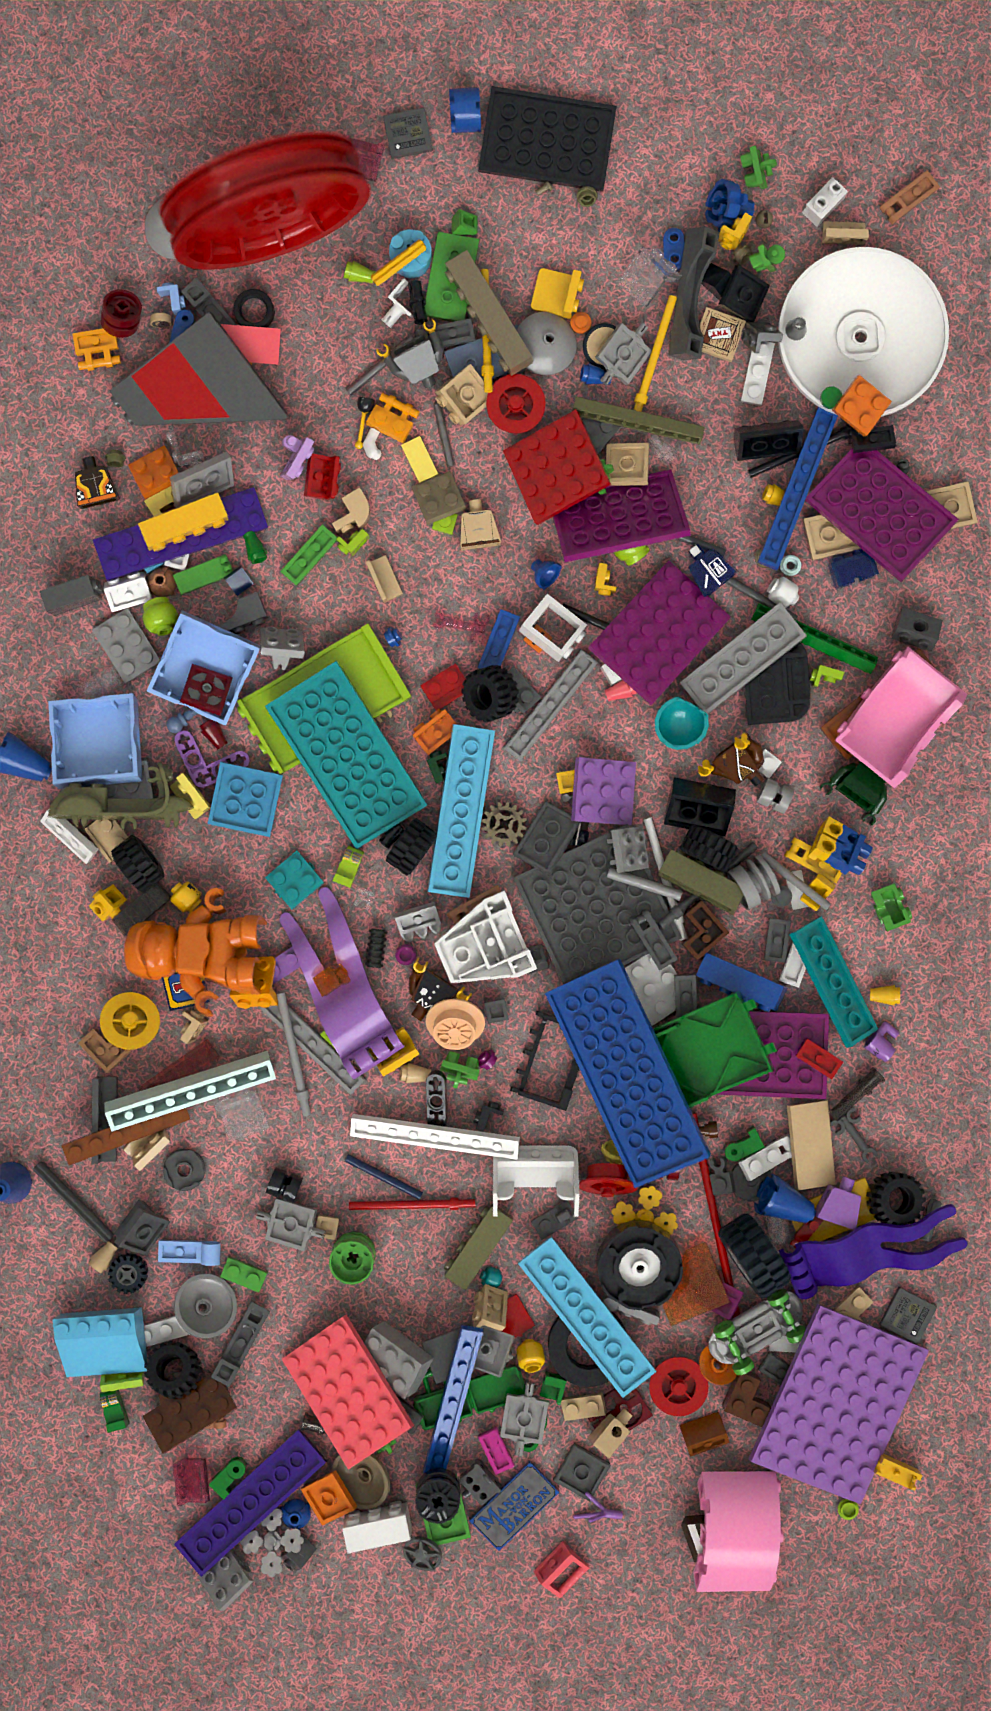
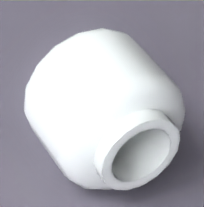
M786 577L775 578L767 589L769 600L775 604L781 602L785 608L789 605L794 606L800 597L798 595V586Z

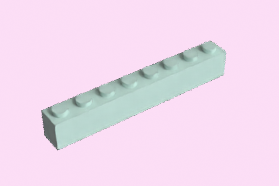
M268 1051L261 1052L105 1102V1115L112 1132L276 1079L274 1068Z

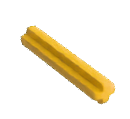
M417 240L372 274L371 279L374 284L379 286L426 250L423 241Z

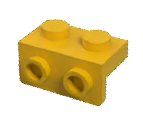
M404 1027L396 1030L395 1033L405 1047L377 1065L383 1077L419 1055L412 1038ZM388 1037L384 1039L390 1050L394 1048ZM370 1048L368 1050L369 1053L372 1055L374 1060L377 1059L373 1050Z

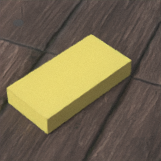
M420 436L401 445L419 483L438 476V472Z

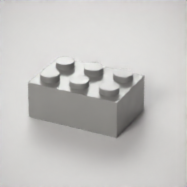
M385 1321L371 1329L364 1343L395 1393L406 1399L417 1392L434 1357Z

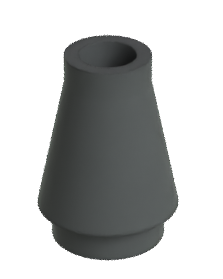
M801 317L789 321L785 328L786 335L792 340L802 339L807 332L806 321Z

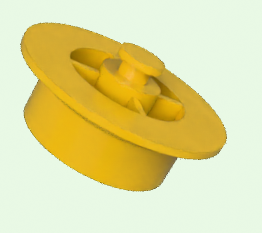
M135 992L121 993L112 997L104 1005L100 1014V1028L104 1037L112 1045L121 1049L133 1050L144 1047L154 1039L160 1026V1015L156 1005L148 997Z

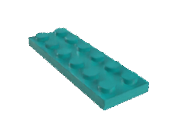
M818 917L789 934L845 1047H852L877 1031L878 1027L823 917Z

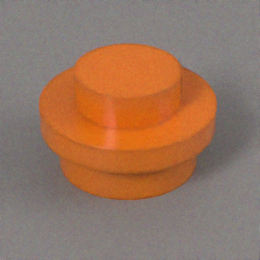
M584 312L575 313L570 321L572 330L578 334L586 333L592 323L590 316Z

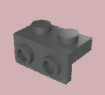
M758 319L757 322H746L741 334L743 343L754 353L760 352L761 341L782 342L783 333L776 326L772 325L769 320Z

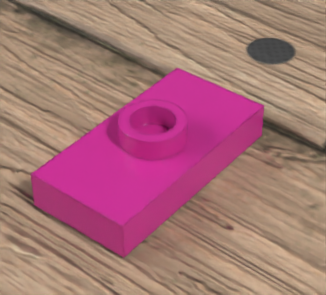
M497 1426L478 1435V1439L495 1475L515 1466L503 1438L500 1437Z

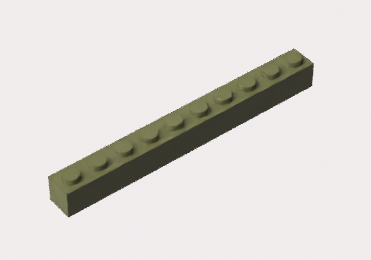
M583 397L575 398L572 410H577L583 418L699 445L705 428L698 424L665 418L660 415H652L647 412L614 406L609 403H601L596 400H588Z

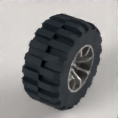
M743 1213L720 1228L718 1236L743 1277L760 1298H767L790 1282L791 1274L779 1255L778 1250L749 1213Z

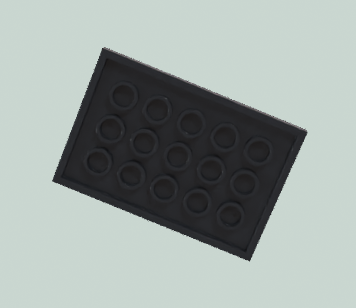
M491 86L478 172L544 183L549 182L550 184L575 188L590 186L595 188L596 191L603 192L617 106Z

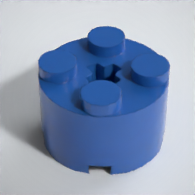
M479 87L449 89L451 133L481 132Z

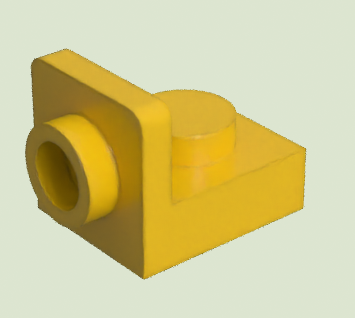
M599 563L594 590L598 591L599 595L611 596V593L616 592L617 587L604 585L605 582H609L610 570H607L608 564Z

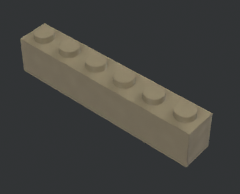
M466 250L445 263L447 271L444 273L448 281L455 283L457 287L455 291L459 299L466 301L468 305L466 307L467 312L472 319L474 317L479 323L477 328L481 335L488 337L490 341L488 346L492 353L499 355L500 360L498 361L503 371L508 370L512 376L533 363L531 353L469 252Z

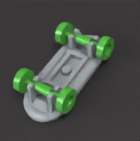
M779 1289L764 1301L735 1318L717 1324L709 1338L708 1347L710 1353L721 1363L733 1364L732 1368L736 1375H744L754 1368V1363L749 1357L750 1355H753L786 1335L789 1343H798L802 1340L806 1328L800 1325L803 1315L801 1300L793 1292Z

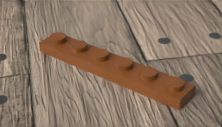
M183 1108L112 1132L110 1127H107L61 1146L67 1163L70 1166L191 1119L187 1108Z

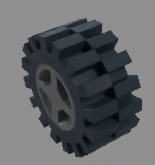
M125 1253V1255H120L115 1259L108 1271V1280L112 1282V1288L116 1287L117 1292L123 1291V1294L138 1291L148 1277L147 1264L142 1261L143 1258L137 1257L134 1253L132 1255Z

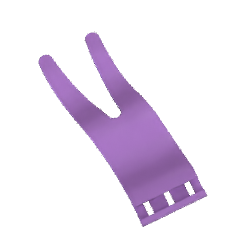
M323 887L319 890L318 896L326 914L339 973L336 977H329L306 935L292 915L287 912L283 913L279 920L290 939L310 989L321 1024L340 1056L345 1069L355 1080L405 1046L396 1035L395 1030L374 995L351 931L337 899L329 888ZM387 1037L394 1046L391 1050L384 1041ZM371 1048L377 1059L373 1060L367 1050ZM354 1059L361 1068L358 1071L354 1068V1066L351 1063V1061Z

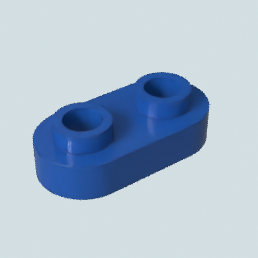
M678 228L668 229L663 237V263L665 268L671 272L681 270L685 239L683 232ZM675 235L678 240L672 241L670 237ZM671 257H677L678 262H672Z

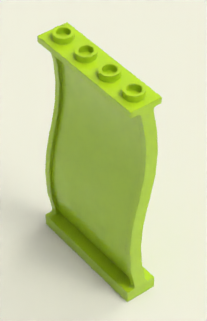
M368 623L271 683L237 700L239 706L236 708L242 718L246 717L250 724L247 727L253 736H258L261 741L258 745L264 755L268 753L271 761L269 764L275 773L284 774L301 764L265 706L335 661H338L374 719L412 698Z

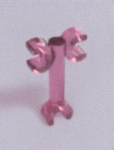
M439 612L435 613L436 617L442 618L441 624H433L435 629H442L446 626L472 631L470 642L473 643L474 637L479 635L482 637L481 644L484 645L486 641L484 633L485 627L490 620L489 615H486L484 622H480L478 620V613H475V623L446 618L444 614Z

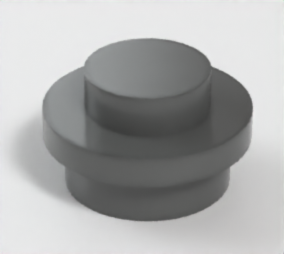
M779 886L780 893L776 896L771 894V900L776 906L785 907L791 902L792 893L789 888Z

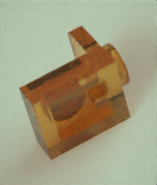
M342 964L330 965L312 978L322 997L327 996L341 985L351 982L348 972Z

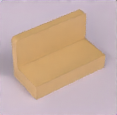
M386 555L371 562L370 560L366 561L383 603L403 595Z

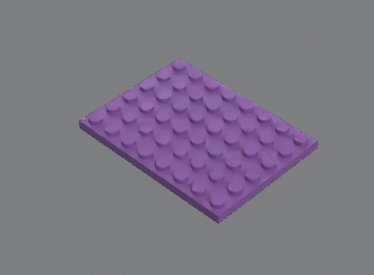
M817 1304L749 1456V1460L752 1463L861 1504L874 1476V1469L881 1454L883 1455L929 1350L921 1345Z

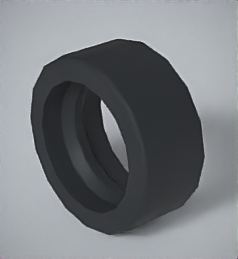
M248 289L240 293L234 302L233 311L240 326L267 328L271 325L275 310L272 300L265 292L259 289ZM252 298L263 301L267 309L264 319L256 323L245 320L242 315L243 304Z

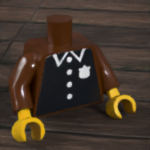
M420 958L416 959L409 977V993L412 996L411 1000L418 1004L411 1013L418 1020L422 1021L429 1009L440 1001L447 999L468 1001L472 996V993L468 996L463 994L465 987L459 990L427 968L428 961H426L425 965H420L418 963Z

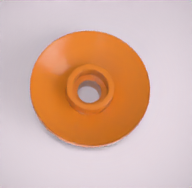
M708 1346L702 1350L699 1356L700 1371L706 1380L715 1385H727L737 1377L732 1368L733 1364H725L716 1360L710 1353ZM714 1362L719 1364V1369L715 1368Z

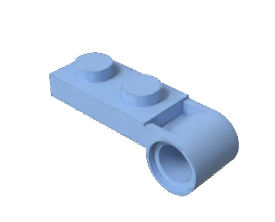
M160 1239L158 1244V1262L201 1263V1265L205 1266L220 1265L221 1243L217 1241Z

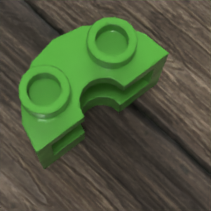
M895 883L871 892V897L875 902L873 906L880 923L885 926V931L911 923V911L908 907L904 908L901 902L904 899L903 892L900 887H896Z

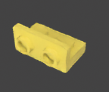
M182 773L176 778L177 781L170 785L171 790L176 796L189 801L194 809L188 810L194 819L199 818L211 808L209 802L187 774Z

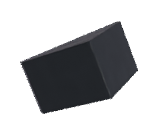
M710 263L701 284L720 301L731 274L729 271Z

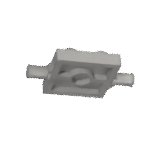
M623 323L618 324L597 353L595 358L607 370L600 379L604 385H608L613 376L617 377L623 384H629L648 358L652 350L645 345L641 338L648 329V326H645L646 324L640 323L635 332L629 330Z
M281 1198L275 1199L274 1207L270 1214L258 1210V1215H256V1219L267 1221L266 1240L301 1251L307 1250L309 1239L312 1236L324 1239V1234H326V1230L314 1227L317 1209L298 1203H290Z
M526 1382L524 1394L515 1395L507 1393L500 1437L516 1442L514 1453L516 1456H518L519 1448V1456H523L525 1444L536 1443L542 1445L549 1400L538 1399L533 1396L535 1384L532 1382L530 1391V1382Z

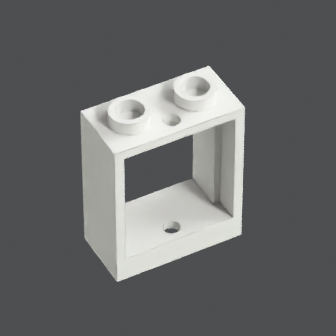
M547 594L522 624L519 632L559 662L562 657L567 659L574 650L571 647L574 642L579 643L586 635L584 629L587 624ZM548 607L577 629L562 649L533 628Z

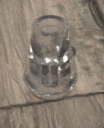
M654 434L648 440L658 461L665 466L678 456L675 452L676 448L661 436Z

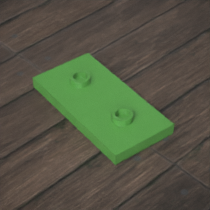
M438 232L426 294L425 311L427 317L451 322L465 320L466 307L468 305L465 300L461 301L455 291L457 289L455 283L448 281L444 273L447 271L445 263L466 250L476 263L479 239Z

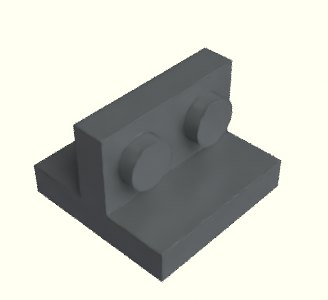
M139 1199L114 1234L117 1238L114 1242L119 1247L146 1256L170 1221L166 1217L156 1214L144 1201Z

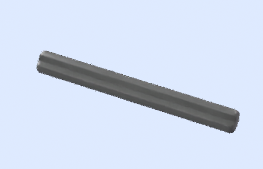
M39 1162L34 1167V1172L104 1242H108L113 1237V1232L43 1162Z

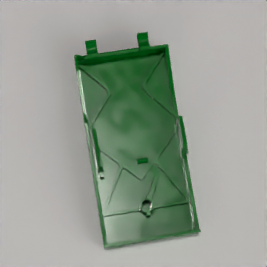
M740 991L653 1028L689 1108L709 1100L713 1095L771 1073L774 1070L769 1054L777 1052L774 1043L763 1044L749 1013L750 1010L757 1008L755 1001L750 999L744 1002Z

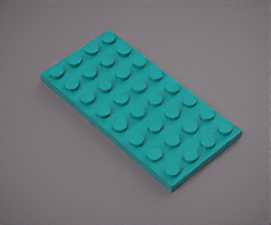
M338 661L330 664L265 706L356 849L428 805Z

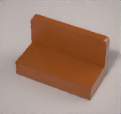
M719 1412L680 1425L690 1457L730 1443Z

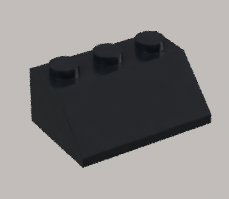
M785 420L778 423H763L754 426L744 425L734 428L733 440L737 461L800 453L804 431L803 425L798 420Z
M674 777L669 793L664 824L689 829L691 825H698L717 835L726 836L735 807L736 789Z

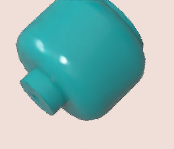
M488 1266L485 1271H481L480 1279H482L481 1284L483 1286L487 1284L497 1288L502 1282L503 1275L501 1270Z

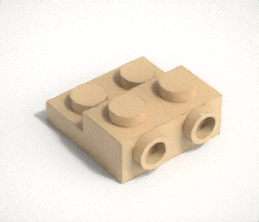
M468 364L435 391L437 403L441 407L448 409L450 412L448 416L456 425L462 426L467 424L486 407L488 393L484 392V381L471 364Z

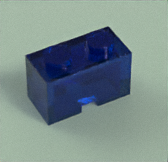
M862 549L852 552L853 556L845 558L844 555L833 558V563L828 565V569L835 589L852 585L856 578L861 582L877 576L879 572L875 560Z

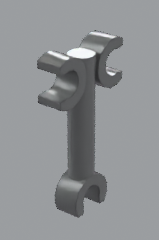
M850 1107L839 1119L831 1120L830 1126L832 1127L836 1123L840 1124V1129L835 1132L837 1135L843 1134L846 1129L862 1151L861 1158L864 1162L868 1163L866 1154L872 1152L877 1157L878 1153L872 1147H868L852 1124L860 1122L862 1118L857 1116L852 1119L850 1114L855 1108Z

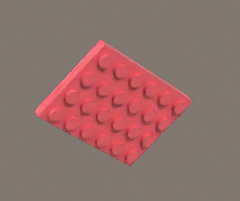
M347 1315L341 1317L282 1358V1361L348 1469L415 1426Z

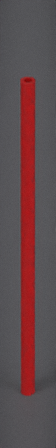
M697 1112L692 1113L698 1127H700ZM707 1159L699 1162L724 1282L734 1287L727 1251L718 1236L721 1223L715 1196L713 1195ZM737 1307L733 1318L740 1315L739 1307Z

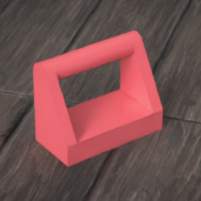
M562 1541L533 1572L543 1587L561 1598L590 1567ZM572 1562L579 1565L559 1588L552 1583Z

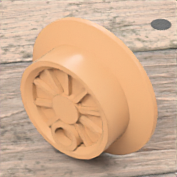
M447 999L436 1003L429 1009L426 1015V1027L439 1045L451 1050H460L470 1046L482 1034L485 1027V1018L482 1011L473 1003L462 999Z

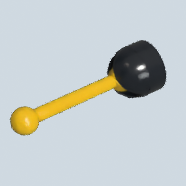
M358 397L357 406L362 412L358 441L355 443L356 449L363 447L362 436L366 414L371 412L374 407V399Z

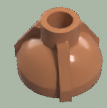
M169 567L157 568L148 576L147 583L149 589L158 597H167L175 594L174 591L177 585L173 578L174 573ZM159 577L164 579L162 584H157Z

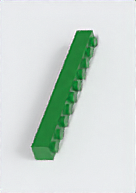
M758 603L751 620L756 622L769 612L771 608ZM795 620L807 635L806 638L800 641L801 643L845 662L852 667H856L863 672L869 674L873 672L877 665V656Z

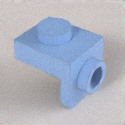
M164 283L162 286L157 287L160 297L170 296L171 307L175 316L183 308H186L185 296L181 295V290L177 284Z

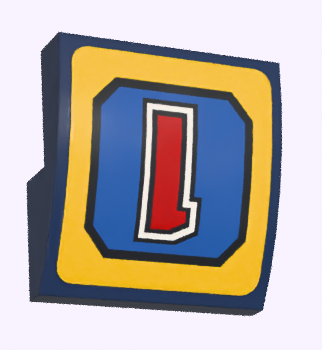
M175 972L170 977L162 978L170 1011L195 1006V999L181 987L180 974ZM202 981V983L204 984V986H205V988H206V991H208V990H207V986H206V982H205V981Z

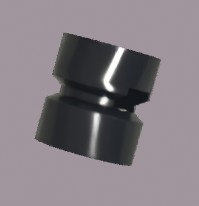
M275 1167L265 1193L275 1197L281 1195L282 1200L294 1203L303 1177L295 1174L289 1176L287 1171Z

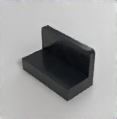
M893 425L873 427L865 437L858 431L851 430L848 444H852L853 453L895 448L897 444Z

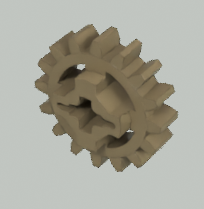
M498 802V808L491 805L492 811L490 813L484 812L488 816L487 819L481 820V822L486 823V826L481 828L482 831L488 832L485 838L492 837L491 844L498 841L499 847L502 846L503 842H506V845L510 847V841L512 840L517 844L516 837L523 838L524 835L521 833V830L527 829V827L522 826V823L527 821L526 818L520 817L523 811L517 812V805L510 808L509 802L505 806ZM507 810L512 812L513 814L510 816H503L500 813V811ZM494 816L496 824L490 829V820ZM500 819L504 821L513 819L508 824V830L504 828L495 830L500 825ZM518 820V829L514 833L512 825L513 822ZM499 832L506 833L509 838L501 839L495 835Z

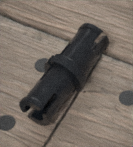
M413 280L411 283H408L410 292L409 304L413 310L414 323L422 325L428 321L425 311L426 299L423 298L421 281Z

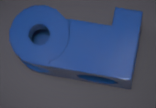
M183 309L177 313L170 342L196 322L191 311Z

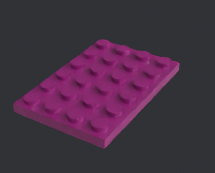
M851 449L805 499L809 505L900 582L912 572L959 520L877 450L853 453Z
M671 469L648 474V485L608 486L605 488L607 493L600 495L597 492L553 516L564 562L691 536L690 527Z
M668 561L591 643L588 649L645 701L652 705L731 616L675 565Z
M749 1011L763 1044L767 1045L773 1042L777 1052L769 1054L774 1070L771 1073L716 1095L826 1099L827 1076L795 1055L806 1038L828 1051L829 1014Z

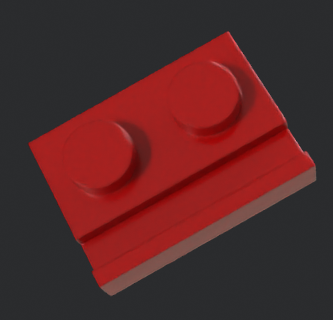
M455 663L420 685V687L437 711L464 695L461 692L462 688H464L462 685L463 681L466 679Z

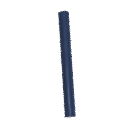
M349 1154L344 1161L420 1200L423 1192Z

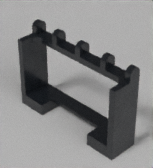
M536 1011L535 1015L543 1017L539 1031L530 1029L529 1033L537 1035L532 1051L523 1049V1053L530 1055L525 1071L518 1068L516 1070V1073L523 1075L520 1087L511 1086L510 1091L566 1111L579 1071L575 1058H573L559 1102L524 1090L546 1021L550 1020L558 1023L555 1016Z

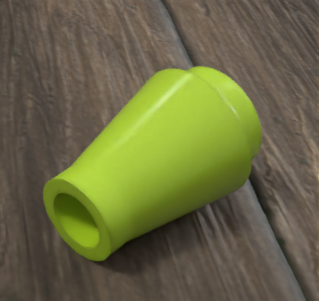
M347 261L343 278L348 279L349 282L373 284L371 275L376 271L355 261Z

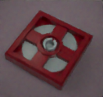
M192 664L180 703L221 716L233 677Z

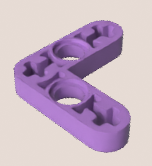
M183 730L175 736L176 747L193 783L197 787L205 788L216 783L218 775L216 767L220 762L228 763V759H231V763L238 760L237 756L240 755L241 757H246L244 767L250 765V757L243 751H237L207 765L192 733ZM183 734L185 737H190V740L187 741L189 747L191 748L193 745L195 747V750H189L185 754L183 753V750H187L185 744L179 743ZM192 753H196L199 756V762L194 766L188 762V757ZM211 768L212 774L216 779L212 780L211 776L205 779V784L197 782L199 773L207 775L210 773L208 769Z

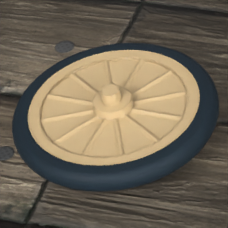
M601 323L593 326L586 333L583 340V353L590 364L605 369L604 365L595 356L613 333L616 326Z

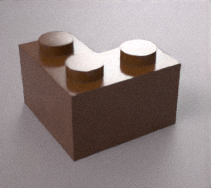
M702 900L697 901L684 913L697 930L681 944L698 961L728 935L729 931Z
M748 1372L744 1375H737L729 1387L722 1407L729 1414L763 1427L771 1406L769 1402L755 1397L761 1382L757 1374Z

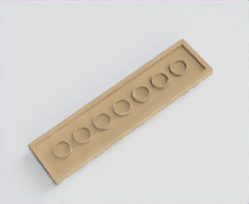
M969 481L926 491L959 519L951 529L978 523ZM818 515L803 519L812 561L862 550L824 516Z

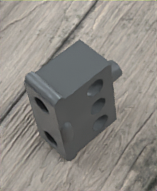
M476 1459L475 1463L460 1475L459 1481L466 1488L462 1493L463 1496L467 1499L472 1495L481 1506L496 1493L499 1494L501 1492V1483L480 1459Z

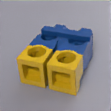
M829 816L820 825L808 857L813 860L818 858L830 864L834 869L840 870L845 875L849 871L860 875L864 871L866 863L859 860L858 856L867 859L873 847L864 842L866 836L859 835L856 831Z

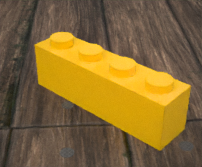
M215 493L140 522L138 525L149 551L154 550L156 552L166 548L168 543L174 542V544L185 541V537L191 534L194 536L201 535L209 527L219 528L226 524L225 521L228 520V515L219 493Z

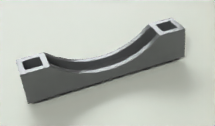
M706 226L689 228L686 231L668 353L669 356L680 360L701 359L704 336L698 322V295L704 274L717 253L720 233Z

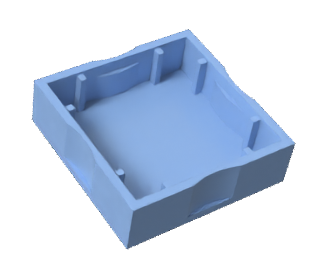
M182 610L147 692L172 703L187 706L198 714L226 726L245 679L248 677L260 650V645ZM192 664L233 677L221 716L180 703Z
M133 693L108 695L95 699L77 698L48 701L49 724L53 741L51 753L52 780L55 787L64 789L72 783L82 784V787H89L90 784L110 785L143 781L138 699Z

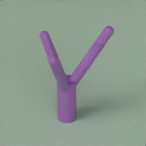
M586 1492L585 1495L601 1512L576 1514L573 1516L574 1519L589 1518V1522L604 1517L621 1520L623 1512L606 1509L589 1492Z

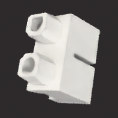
M832 177L806 204V208L802 213L818 227L845 199L848 191Z

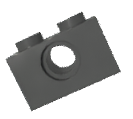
M902 607L896 618L891 639L932 652L939 640L943 620Z

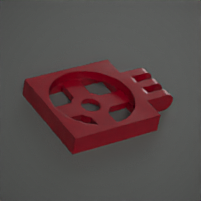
M614 1388L603 1395L605 1406L608 1399L612 1397L616 1403L615 1408L606 1413L605 1416L590 1417L588 1420L590 1422L596 1419L599 1420L592 1425L595 1429L609 1414L616 1418L621 1412L620 1406L625 1404L628 1407L627 1411L633 1416L628 1425L625 1426L630 1431L651 1418L653 1414L636 1388L631 1391L635 1396L628 1400H623L622 1396ZM641 1403V1416L635 1419L631 1412L632 1408Z

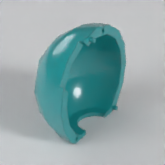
M679 696L665 701L658 709L655 718V732L659 740L667 747L675 750L688 749L699 744L706 736L709 727L708 714L698 706Z

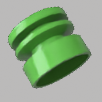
M352 1231L344 1233L336 1240L330 1254L329 1266L331 1273L337 1280L344 1284L354 1285L363 1282L369 1277L373 1270L376 1256L375 1246L371 1239L361 1232ZM350 1252L357 1254V1258L349 1257Z

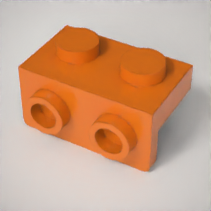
M438 709L430 716L432 720L427 724L422 722L413 729L415 733L412 736L428 756L451 738L452 725H457L446 709L443 711Z

